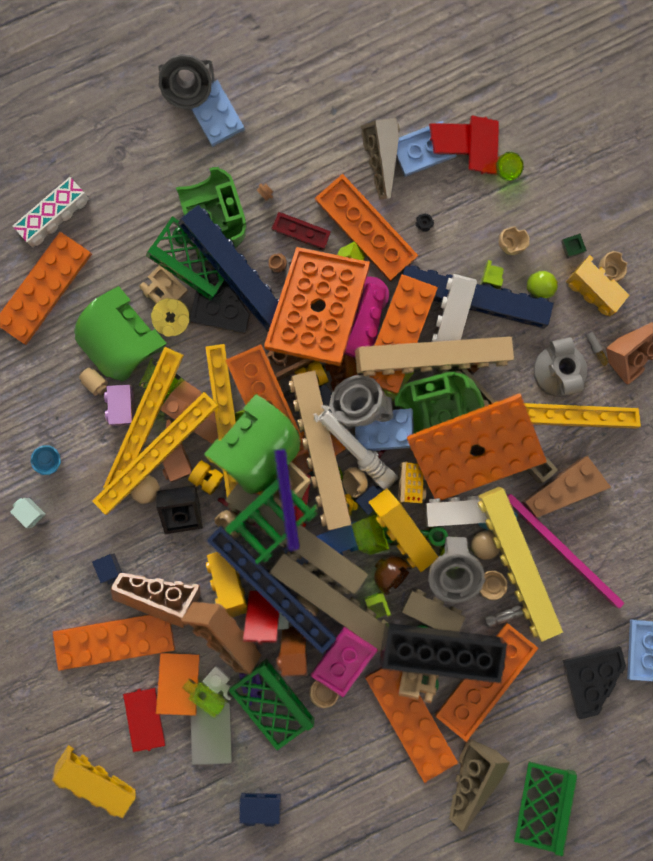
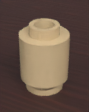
M87 368L80 374L79 379L81 383L93 395H102L107 391L108 381L95 369Z

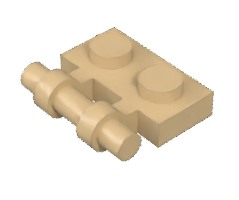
M158 266L148 276L152 281L149 286L145 282L139 286L143 294L154 303L164 298L180 300L188 292V289L161 266ZM157 288L164 293L161 298L155 293Z
M403 672L399 696L418 700L419 693L422 692L425 693L424 701L432 703L433 696L436 695V678H439V676ZM423 675L428 676L427 685L421 684Z

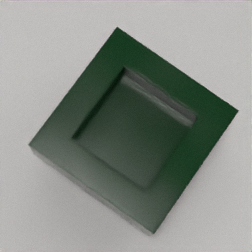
M581 233L561 241L567 259L587 251Z

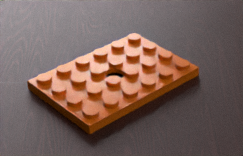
M296 247L264 344L265 350L341 366L370 268V262ZM320 300L325 303L326 307L321 312H315L311 309V304Z
M521 394L407 436V441L434 499H440V501L547 462ZM479 444L485 447L484 453L480 456H473L470 453L473 445Z

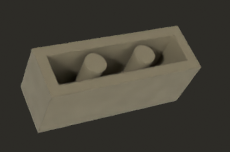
M416 589V591L410 590L401 609L402 613L435 629L459 632L466 618L461 615L462 610L451 606L449 609L443 606L445 602L435 597L431 600L426 597L427 593Z

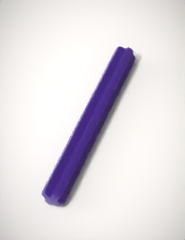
M285 449L275 450L274 455L288 550L294 551L298 550L300 546Z

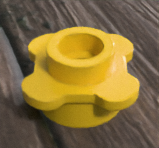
M345 494L346 504H349L347 508L350 516L352 511L358 509L359 505L357 502H354L350 494Z

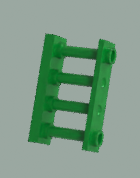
M278 479L224 528L229 534L233 531L239 532L259 553L260 556L255 560L257 564L261 561L265 563L273 556L271 551L286 538V532L280 536L260 515L258 509L264 503L284 522L283 510L274 500L275 497L273 496L277 490L280 491ZM291 489L293 503L304 514L296 522L298 527L305 520L309 522L317 515L315 510H317L318 506L315 504L310 509ZM248 517L251 520L254 519L275 541L267 550L244 527L246 526L244 521Z

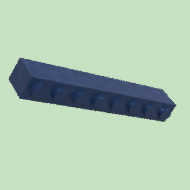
M197 205L181 217L178 225L266 331L269 332L279 299H276L272 294L271 288L260 280L258 272L255 269H251L247 264L246 258L236 251L233 242L222 234L220 226L212 222L209 213Z
M414 265L405 266L403 275L438 287L433 301L442 303L443 297H447L449 290L446 289L448 278H452L453 275H439L434 270L423 271L420 270V267ZM476 284L469 310L543 329L549 325L554 303L549 302L548 299L541 297L537 299L531 298L526 293L515 294L512 293V290L501 288V290L495 289L490 284Z
M220 526L206 540L322 654L336 640V636L280 581L271 575L261 563L257 564L255 562L256 558L229 534L223 526Z

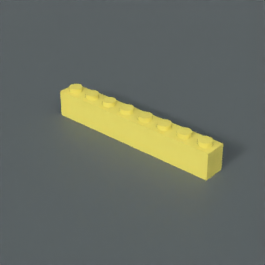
M496 487L478 495L480 500L477 502L479 509L482 513L485 512L487 517L485 520L486 526L489 531L492 530L495 536L492 538L494 545L497 549L500 548L502 553L500 555L501 562L504 567L507 566L510 572L507 573L508 579L511 584H515L517 590L514 593L519 602L522 601L524 606L522 612L526 620L529 619L531 626H529L531 634L543 642L563 633L505 490L501 487Z

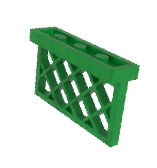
M172 216L148 250L146 257L211 300L224 279L216 270L206 272L204 262L208 260L206 258L203 259L202 252L197 246L187 247L185 237L188 236L184 234L183 229L178 225L179 220ZM172 223L180 228V235H170L169 228ZM182 238L184 248L174 249L172 239ZM169 240L171 250L163 251L157 245L160 241ZM198 249L200 259L190 261L188 250ZM185 251L187 261H177L175 252ZM201 262L203 272H193L191 264ZM217 273L218 283L216 286L208 282L207 275Z
M267 658L250 674H247L228 690L276 750L282 748L305 730L309 731L314 727L315 718ZM259 673L264 679L263 685L253 684L252 677ZM240 686L249 687L248 696L239 695L236 689ZM251 688L262 689V697H250ZM265 690H272L276 694L275 700L264 699ZM249 702H260V711L251 710ZM263 703L275 704L274 713L262 712ZM277 705L285 706L288 709V714H276ZM262 716L273 718L272 726L263 725L261 722ZM275 718L287 720L286 728L274 727ZM289 720L297 721L301 727L297 730L288 729ZM274 731L285 733V738L278 743L273 737Z
M528 761L514 842L551 851L555 855L563 857L577 780L576 771L563 770ZM532 767L541 769L544 776L534 781L531 776ZM555 773L563 775L562 782L557 786H554L549 778ZM547 779L552 789L543 794L537 784ZM535 786L541 796L531 801L527 792ZM555 791L559 801L551 806L545 797ZM544 799L549 808L539 814L534 804ZM531 806L537 816L527 821L523 815L524 810ZM551 811L555 816V822L547 826L542 817ZM540 819L545 828L535 833L530 824ZM528 826L533 836L529 839L520 838V830ZM548 831L552 837L551 846L543 844L538 837Z

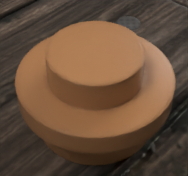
M260 183L257 189L258 193L266 201L270 198L272 199L274 191L267 184L263 186Z
M277 253L269 258V268L272 271L281 272L286 268L287 259L284 255Z

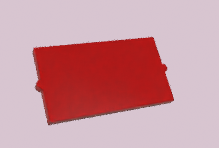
M470 116L469 170L481 172V174H497L499 121L487 119L486 116Z
M429 124L430 141H432L434 154L469 155L470 124Z
M258 591L249 592L243 642H258V644L262 642L277 643L280 612Z
M156 688L138 689L135 692L123 694L133 752L151 751L153 748L165 746L161 716L156 714Z

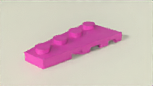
M374 283L367 284L359 302L360 308L356 313L344 354L356 358L355 350L358 347L375 345L386 292L385 288Z

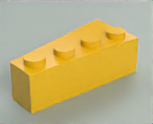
M387 488L368 502L377 513L378 517L376 519L383 528L385 526L388 528L386 533L391 540H397L399 543L396 547L402 555L407 554L409 556L406 560L412 568L417 567L422 572L435 562L438 555L400 502Z
M68 745L55 765L52 780L55 785L62 789L67 788L78 798L83 797L89 800L95 807L106 809L111 816L123 818L136 798V789L115 775H112L110 778L108 772L100 765L92 766L88 761V757L83 754L80 757L72 752L74 748Z

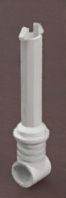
M322 405L321 407L325 411L319 417L314 413V421H320L358 460V468L361 471H365L382 490L389 489L399 477L378 458L376 451L367 450L331 414L329 406Z

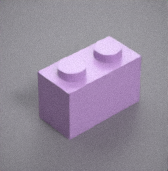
M131 385L107 386V391L104 392L105 402L108 403V410L105 411L106 422L111 426L130 425L135 415L134 387Z

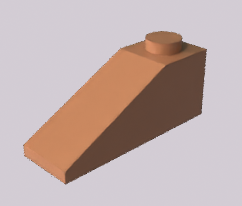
M172 420L166 421V428L173 422ZM182 443L163 460L165 469H162L166 480L169 479L170 482H176L188 477L193 471Z

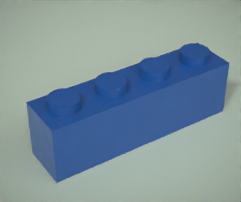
M356 521L352 522L351 525L317 535L319 539L341 555H344L343 551L348 549L351 552L359 550L358 546L361 549V544L364 543L361 533H358L360 530H357V537L360 540L357 542V539L354 537L353 532L355 530L352 529V525L354 529H359ZM288 546L285 547V548H283L284 553H286V554H287L288 551H289V552H292V551L288 550ZM304 557L301 560L299 558L296 560L301 565L309 562Z

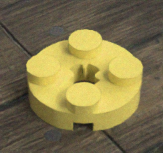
M164 298L155 304L151 313V321L159 333L166 337L176 336L187 328L189 310L181 300ZM170 312L172 314L173 312L175 314V321H167L166 313Z

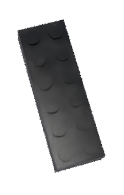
M385 623L379 662L382 669L501 683L507 643L502 637Z

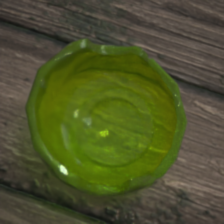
M505 152L498 157L495 163L497 175L505 181L516 180L524 170V161L515 152Z

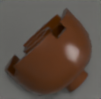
M397 556L388 557L385 560L381 558L375 565L377 569L374 572V582L385 595H389L391 593L389 590L392 587L397 589L409 575L407 569H412V567L405 560Z

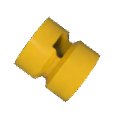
M319 361L308 364V368L302 367L294 371L295 375L315 371L319 386L329 382Z
M201 460L191 472L188 481L196 486L201 485L203 491L212 495L223 480L224 474L217 469L211 470V465Z

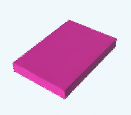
M344 627L311 672V677L344 697L376 654L377 648Z

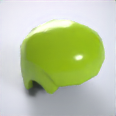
M537 271L528 278L527 290L536 299L539 297L549 299L556 293L558 282L550 272Z

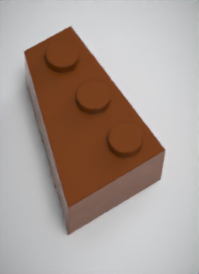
M294 626L289 627V629H282L281 652H279L277 658L278 671L281 670L282 676L306 675L308 666L306 638Z

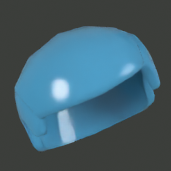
M44 445L33 451L31 465L37 473L51 475L60 467V454L54 447Z

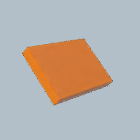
M160 653L156 714L196 716L200 654Z

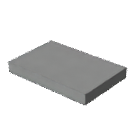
M230 702L197 703L196 716L191 715L192 765L232 763Z

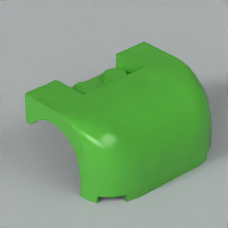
M219 167L209 168L210 176L206 180L192 186L176 187L184 215L199 205L209 213L212 222L220 226L222 234L233 242L235 248L242 243L246 236V219L230 174ZM196 249L197 257L200 259L199 251Z
M118 286L93 300L83 310L77 319L74 333L78 345L102 374L107 378L111 377L122 382L129 379L133 370L142 361L157 352L163 351L167 343L155 329L152 331L129 305L131 300Z
M447 372L409 382L403 385L397 396H395V406L402 409L411 408L413 410V434L485 407L481 392L474 381L468 376L456 372Z
M257 394L243 408L245 413L221 441L217 439L204 454L210 462L228 473L246 493L251 495L252 493L266 490L277 480L275 450H286L287 463L289 465L298 454L301 442L300 435L292 422L280 410Z

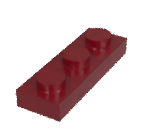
M279 211L272 226V231L321 250H325L331 235L329 230Z

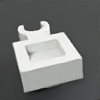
M215 666L202 682L216 694L221 690L225 698L231 700L232 697L228 695V690L232 685L227 683L230 677L218 666Z

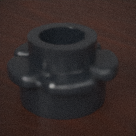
M427 213L420 214L416 218V227L423 232L429 231L434 225V220Z

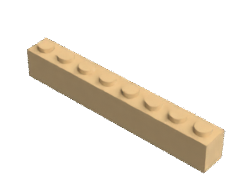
M512 337L358 347L355 350L357 374L363 373V376H374L375 372L391 375L395 374L394 371L402 370L403 374L413 373L414 369H421V372L433 371V368H440V371L451 370L454 366H459V369L471 368L470 365H477V368L489 367V364L495 363L496 367L507 366L508 362L514 360Z
M311 371L293 375L288 383L290 392H294L296 400H293L295 412L299 411L300 419L297 421L299 430L303 431L305 436L302 439L304 450H308L309 457L306 459L308 468L312 469L314 474L311 477L313 488H317L318 496L315 497L318 508L321 507L323 515H320L322 526H326L327 530L351 525L330 432L320 421H314V413L319 417L324 411L321 407L323 402L316 373Z

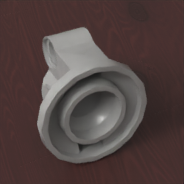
M571 337L550 342V346L537 356L534 364V377L538 386L544 392L555 397L568 396L584 391L587 364L583 355L574 347ZM565 359L571 364L572 373L570 375L563 374L560 371L559 362Z
M354 375L337 385L331 395V412L346 429L360 425L366 426L375 420L386 422L393 418L392 399L387 397L381 386L374 378L369 376Z
M446 537L445 553L438 557L430 567L428 573L429 585L434 594L442 600L464 602L475 597L482 589L485 581L484 569L479 560L469 554L466 538Z

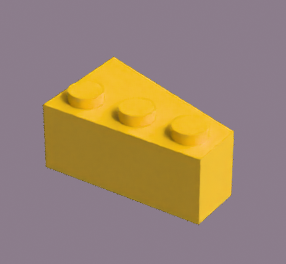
M589 255L566 282L569 284L570 289L582 294L588 303L596 305L602 314L612 316L630 295L614 279L610 281L604 275L606 271L602 267L598 269L592 263L594 258Z
M218 552L207 555L208 562H206V568L213 577V580H210L211 587L218 596L215 602L224 606L227 614L232 618L247 613V604L244 597L245 591L241 586L239 572Z

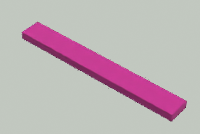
M506 494L512 509L613 607L620 609L624 605V602L512 494Z

